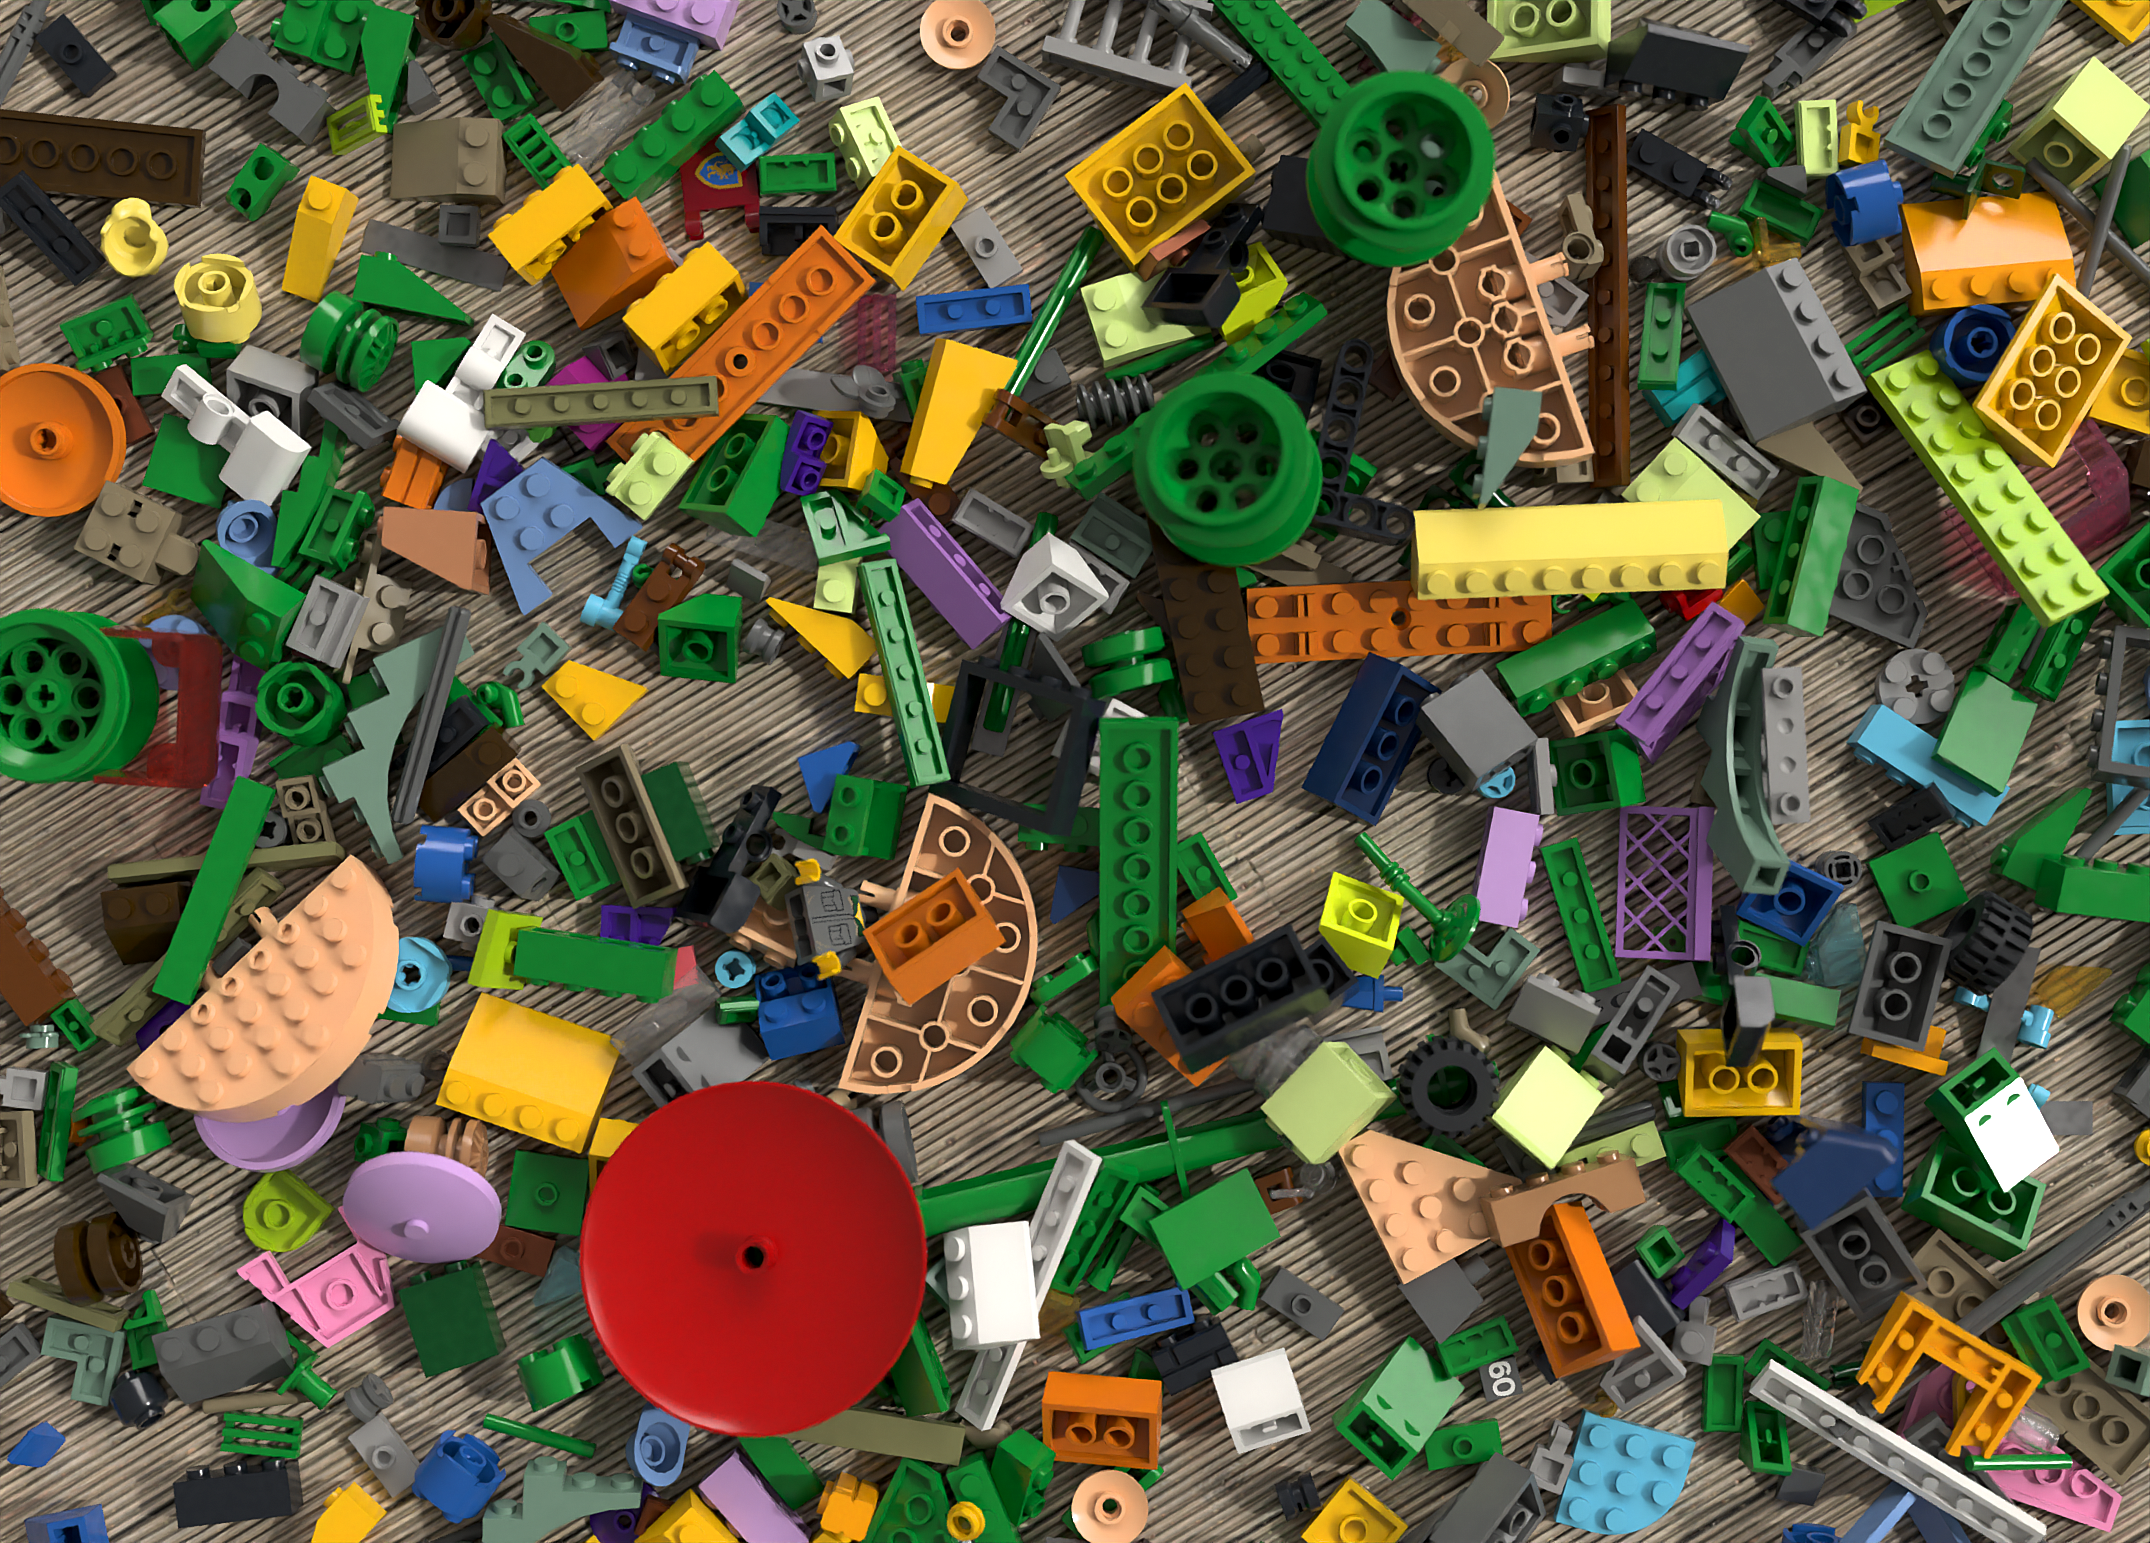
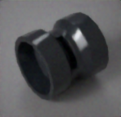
M1310 1472L1300 1475L1298 1480L1293 1483L1282 1481L1274 1484L1286 1521L1298 1518L1302 1511L1314 1513L1323 1509Z

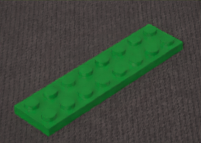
M1178 717L1099 718V1009L1113 1005L1111 997L1164 945L1176 955Z

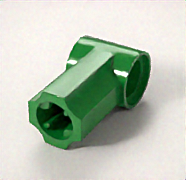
M1220 1271L1190 1287L1192 1292L1214 1316L1223 1312L1239 1295Z

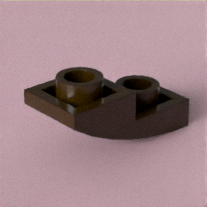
M1856 368L1867 391L1846 409L1836 412V415L1863 450L1894 430L1895 424L1864 383L1866 378Z

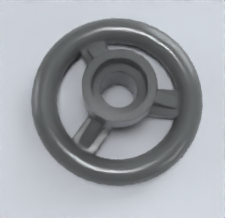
M1095 1041L1086 1046L1090 1052L1094 1047L1097 1051H1100L1095 1045ZM1131 1044L1128 1049L1122 1052L1126 1053L1134 1062L1137 1079L1125 1075L1123 1067L1115 1062L1114 1053L1102 1051L1103 1064L1096 1070L1095 1079L1086 1085L1083 1073L1074 1083L1077 1094L1086 1105L1100 1112L1115 1113L1130 1108L1141 1098L1148 1082V1069L1143 1055L1134 1045ZM1112 1069L1117 1072L1118 1077L1114 1082L1104 1080L1103 1074L1106 1070ZM1122 1087L1131 1091L1123 1099L1112 1102L1103 1101L1093 1096L1100 1090L1107 1093H1115Z

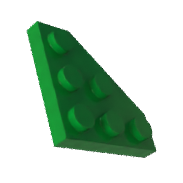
M903 1457L861 1543H959L947 1528L950 1507L941 1473L918 1459Z

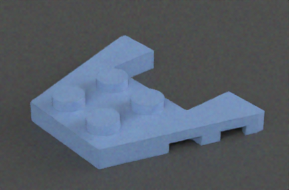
M543 456L481 502L519 608L524 616L552 596V591L529 562L567 533L591 517L616 548L643 528L640 521L627 515L617 508L615 504L606 498H602Z

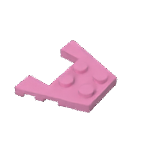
M343 1205L337 1209L357 1240V1243L295 1282L290 1283L270 1250L236 1270L244 1280L250 1281L261 1290V1294L271 1302L274 1301L291 1315L290 1318L327 1348L397 1306L386 1253L367 1243L352 1229L345 1217Z

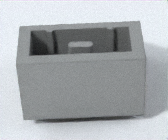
M1538 973L1537 977L1529 975L1524 981L1504 1023L1547 1044H1554L1562 1051L1575 1056L1581 1049L1601 1008L1594 1005L1595 999L1581 991L1574 990L1573 993H1568L1558 988L1560 982L1543 973Z

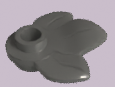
M857 365L852 371V377L831 376L830 379L831 384L840 394L858 400L859 410L873 418L887 417L889 411L894 409L895 403L904 400L900 384L886 382L883 375L870 366Z

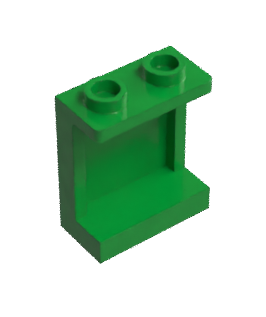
M836 774L823 850L855 857L864 855L895 860L908 786Z

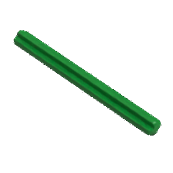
M1088 226L1083 231L1014 358L1018 360L1017 366L1005 385L1004 390L1011 392L1017 397L1021 394L1104 241L1101 230ZM1010 408L1004 418L1005 421L1011 412Z
M1047 512L1038 513L1029 549L1047 533L1055 536L1059 522L1056 515ZM1014 616L1010 619L1000 657V668L1008 670L1009 665L1021 667L1031 626ZM994 682L983 722V727L986 730L997 733L1004 731L1015 688Z

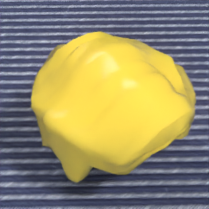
M127 198L114 205L111 214L106 218L100 231V249L104 253L106 261L117 274L130 277L133 280L137 277L155 275L167 256L169 244L163 230L152 220L149 204L139 198Z

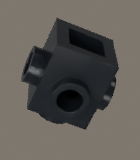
M1537 93L1529 125L1530 146L1545 148L1556 153L1563 151L1576 152L1579 137H1586L1589 126V115L1584 114L1583 100L1563 93L1556 96Z

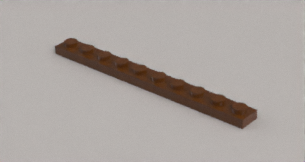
M1618 103L1585 111V114L1589 115V126L1586 135V205L1591 208L1593 214L1592 228L1595 238L1601 241L1604 250L1602 264L1594 276L1587 279V294L1589 295L1587 298L1588 326L1591 330L1588 336L1592 335L1594 340V348H1588L1589 438L1594 449V454L1592 455L1594 482L1590 483V488L1625 487L1631 484L1626 106Z

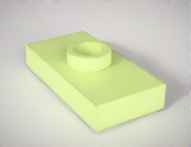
M1836 99L1798 101L1794 104L1797 165L1805 166L1806 179H1826L1828 175L1839 171Z

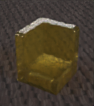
M1757 217L1749 227L1754 239V248L1752 250L1754 272L1796 257L1798 260L1801 259L1800 242L1791 243L1790 240L1767 230L1766 217Z
M1049 1288L1038 1313L1039 1330L1064 1338L1061 1329L1071 1324L1073 1317H1076L1075 1311H1078L1080 1307L1081 1295L1076 1293L1072 1295Z

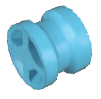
M1509 767L1476 790L1486 798H1501L1508 795L1515 785L1513 769Z
M733 949L722 954L715 965V974L718 981L728 988H739L748 984L756 973L754 957L749 952H743L739 949Z

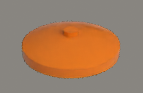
M29 364L15 368L0 377V500L20 512L43 517L73 515L95 505L106 480L117 481L126 455L127 439L124 421L111 395L100 383L86 373L58 364Z

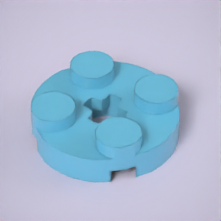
M404 937L399 939L397 971L387 1007L401 1013L421 1012L435 1006L442 1000L450 985L452 964L447 959L444 951L436 943L423 937ZM416 965L419 968L420 981H412L410 984H407L404 981L407 975L403 972L405 966L412 968Z

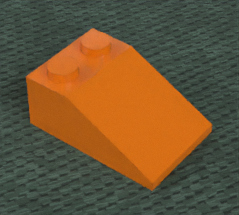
M635 196L603 214L554 265L551 272L581 331H584L636 300L650 294L654 290L657 281L667 273L672 274L677 269V266L652 218Z

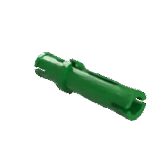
M1148 1182L1139 1183V1186L1156 1198L1162 1193L1160 1189ZM1119 1221L1086 1281L1097 1289L1108 1292L1113 1279L1138 1234Z

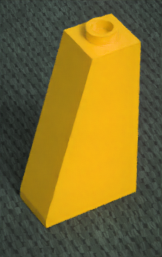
M936 338L900 472L911 475L910 483L931 489L933 482L947 484L980 429L985 413L990 412L996 401L993 397L997 389H1004L1016 369L1018 360L949 339Z

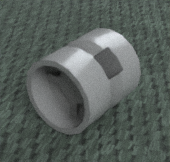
M1699 225L1679 227L1659 246L1656 252L1655 265L1658 273L1664 280L1670 283L1691 282L1712 264L1716 256L1714 237L1708 230Z

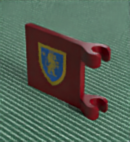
M723 134L716 135L680 166L685 230L691 241L704 239L701 212L745 207V222L749 232L752 234L759 233V206L761 204L756 161L740 173L715 145L718 138Z

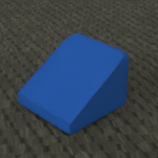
M47 1421L42 1422L27 1432L7 1456V1461L11 1464L43 1467L64 1444L66 1439Z

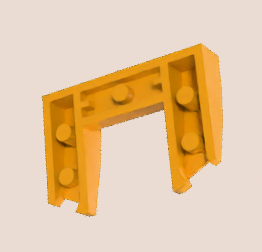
M1901 1290L1869 1347L1856 1376L1857 1381L1860 1385L1865 1382L1869 1383L1877 1396L1871 1403L1879 1413L1883 1414L1922 1352L1933 1357L1977 1384L1944 1450L1952 1456L1960 1457L1962 1445L1981 1447V1455L1986 1459H1990L2042 1377L2031 1367L2001 1349L1994 1348Z

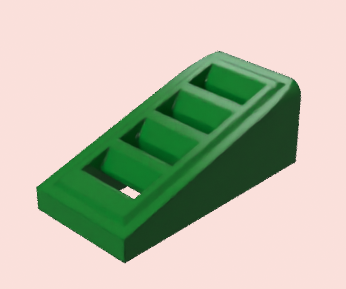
M532 113L526 115L502 134V138L543 190L550 186L546 180L563 167L571 166L573 168L572 164ZM533 132H537V134H535L533 137H531L528 141H526L519 147L518 144L526 139ZM545 142L547 147L533 158L529 159L527 157L530 152ZM555 155L556 161L541 172L537 170L540 165Z

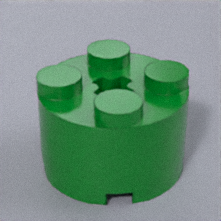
M291 661L283 662L267 671L259 681L257 703L255 702L257 716L268 729L292 744L301 747H311L314 744H318L329 738L346 718L347 708L341 689L331 678L312 664L305 662L293 663Z
M1040 1005L1011 1039L1010 1042L1014 1049L1009 1055L1022 1068L1027 1069L1030 1066L1040 1075L1039 1082L1047 1090L1056 1094L1060 1089L1069 1090L1099 1053L1095 1047L1091 1052L1086 1048L1085 1044L1089 1039L1072 1022L1058 1012H1055L1052 1017L1044 1013L1048 1007Z
M582 1333L572 1335L552 1344L554 1352L551 1354L548 1353L546 1348L517 1360L519 1369L516 1372L533 1413L605 1381L588 1338L584 1339Z

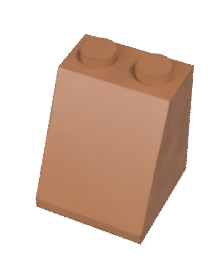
M384 507L383 516H379L377 522V535L379 539H382V546L465 590L480 595H489L493 536L484 515L465 511Z

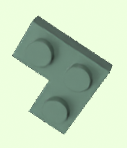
M1508 926L1486 956L1467 943L1448 962L1437 963L1434 961L1432 964L1491 1009L1496 1010L1540 952V949Z
M53 1314L47 1319L41 1355L78 1362L70 1399L108 1407L111 1405L109 1402L110 1393L116 1387L115 1381L119 1376L128 1330L122 1328L113 1333L70 1317Z

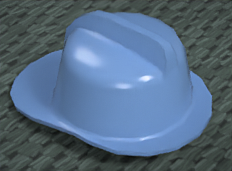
M253 499L239 502L235 500L227 501L228 506L221 511L216 520V534L220 547L275 577L281 568L271 565L277 530L276 517L271 507L262 501Z
M649 1401L643 1407L637 1429L627 1440L625 1448L628 1465L634 1471L635 1477L643 1478L654 1486L665 1487L675 1482L681 1474L690 1425L670 1416Z

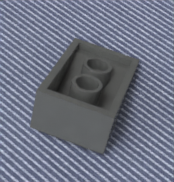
M1866 1186L1814 1231H1811L1796 1213L1793 1214L1800 1235L1860 1323L1892 1307L1901 1290L1912 1296L1929 1286Z

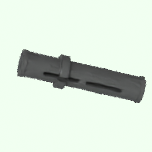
M1151 0L1149 8L1173 24L1175 32L1179 35L1186 34L1233 70L1236 75L1244 72L1241 65L1245 68L1248 67L1252 60V54L1246 52L1203 19L1196 7L1193 5L1187 6L1180 0Z

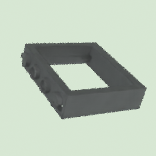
M2115 625L2108 637L2103 636L2102 648L2099 651V658L2105 659L2104 673H2098L2095 683V695H2101L2099 709L2094 708L2091 717L2090 731L2096 732L2095 745H2089L2087 750V767L2092 768L2091 781L2150 789V767L2111 761L2125 646L2150 650V629Z

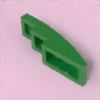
M326 419L319 457L306 456L302 464L298 492L283 490L272 555V566L286 569L299 554L298 551L328 487H335L348 437L338 426Z

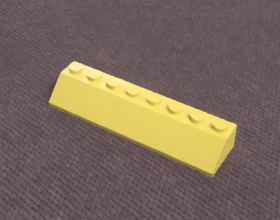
M1720 499L1484 508L1483 510L1473 508L1413 511L1416 526L1412 533L1410 583L1417 600L1725 588L1729 552Z

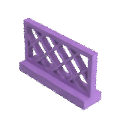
M1713 601L1615 720L1616 725L1629 734L1643 759L1652 765L1705 702L1707 695H1710L1722 681L1737 638L1742 636L1741 632L1746 627L1741 619Z
M1620 807L1615 958L1707 963L1710 961L1713 850L1706 842V838L1714 820V807ZM1628 814L1644 815L1654 825L1639 841L1627 830ZM1651 815L1665 817L1658 823ZM1672 816L1689 817V832L1678 842L1662 827ZM1657 830L1673 845L1658 861L1642 845ZM1628 837L1635 845L1626 852ZM1687 839L1688 853L1681 847ZM1637 848L1653 863L1638 879L1626 868V858ZM1676 849L1688 861V870L1677 880L1661 865ZM1656 867L1672 883L1657 898L1641 883ZM1627 875L1633 883L1625 890ZM1686 877H1687V891L1679 884V883H1681ZM1636 886L1652 901L1638 916H1635L1625 906V896ZM1675 887L1687 899L1686 909L1676 918L1660 903ZM1655 905L1671 921L1656 936L1640 922V919ZM1624 913H1626L1632 919V921L1625 927ZM1685 915H1686V930H1685V928L1678 922V921H1679L1680 919H1682ZM1635 923L1651 939L1641 950H1623L1624 933ZM1675 925L1686 937L1685 953L1669 952L1658 939ZM1654 943L1661 950L1646 951Z

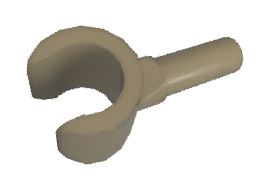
M1250 134L1236 146L1250 164L1266 151L1263 144L1254 134Z

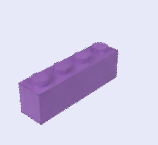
M919 498L903 505L899 515L890 523L887 521L878 530L880 534L885 532L890 538L891 550L884 552L889 557L896 559V562L905 571L907 579L913 585L920 588L930 600L932 608L938 614L945 617L955 629L957 637L963 643L968 644L972 650L989 640L1013 617V615L1001 609L1000 603L1003 595Z

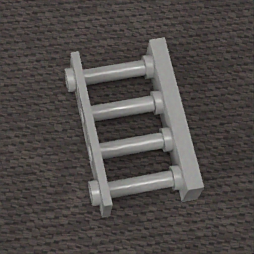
M1070 0L1060 34H1056L1055 38L1046 35L1042 47L1043 61L1164 96H1168L1185 82L1191 88L1193 77L1187 76V72L1184 70L1192 39L1186 34H1178L1170 64L1165 66L1164 69L1150 65V61L1147 60L1160 14L1149 8L1151 0H1133L1147 4L1134 53L1129 55L1128 59L1113 55L1114 51L1111 49L1125 0H1109L1097 44L1092 45V48L1077 44L1075 39L1085 0ZM1180 0L1187 6L1193 5L1199 10V15L1210 23L1214 4L1208 3V0Z
M1802 666L1761 669L1763 703L1761 768L1770 820L1772 824L1810 822Z

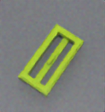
M369 94L326 117L333 155H346L388 133L386 125H380L379 123L380 120L385 118L384 110H377L376 107L382 103L381 95ZM364 112L367 113V115L362 117L361 119L357 121H351L347 123L344 128L338 130L337 126L344 124L345 122L357 117L358 115Z

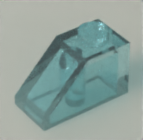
M1837 903L1809 946V957L1806 958L1805 964L1807 974L1810 980H1814L1815 985L1826 988L1860 981L1866 959V951L1855 903Z

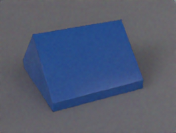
M849 741L797 758L814 811L820 814L829 812L836 774H849L862 748L861 745Z
M1790 860L1791 863L1778 895L1743 892L1736 908V914L1805 947L1844 890V885Z

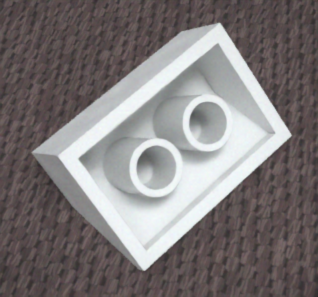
M1028 1221L972 1226L944 1233V1254L953 1350H988L1040 1338Z

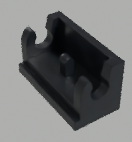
M759 206V244L762 246V255L791 256L821 225L834 237L839 229V215L836 207Z

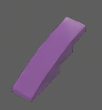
M235 654L229 688L222 693L217 729L211 731L199 801L201 805L222 810L226 806L237 776L249 779L263 728V723L260 721L255 710V702L257 703L259 681L266 672Z

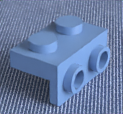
M627 12L616 43L611 42L609 51L614 59H616V64L626 70L637 72L641 68L652 72L651 76L662 83L673 85L674 81L686 85L701 41L698 37Z

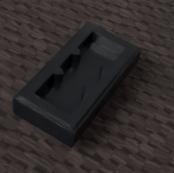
M64 13L35 37L46 52L88 98L117 75V72Z
M1933 781L1871 816L1867 822L1887 850L1891 852L1951 819L1956 811Z

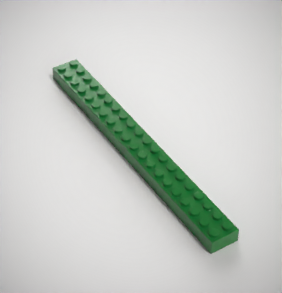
M1208 0V3L1214 4L1213 10L1256 60L1262 61L1268 67L1271 77L1316 129L1320 131L1330 109L1351 88L1275 0ZM1385 128L1387 135L1393 140H1396L1395 137L1388 131V129ZM1356 147L1353 149V155L1359 162L1366 163L1372 160V154L1367 148Z

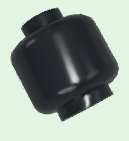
M130 1370L116 1379V1387L110 1393L109 1402L124 1426H136L138 1430L145 1429L155 1424L165 1415L164 1409L168 1405L169 1398L154 1373L148 1371L138 1373L136 1370Z

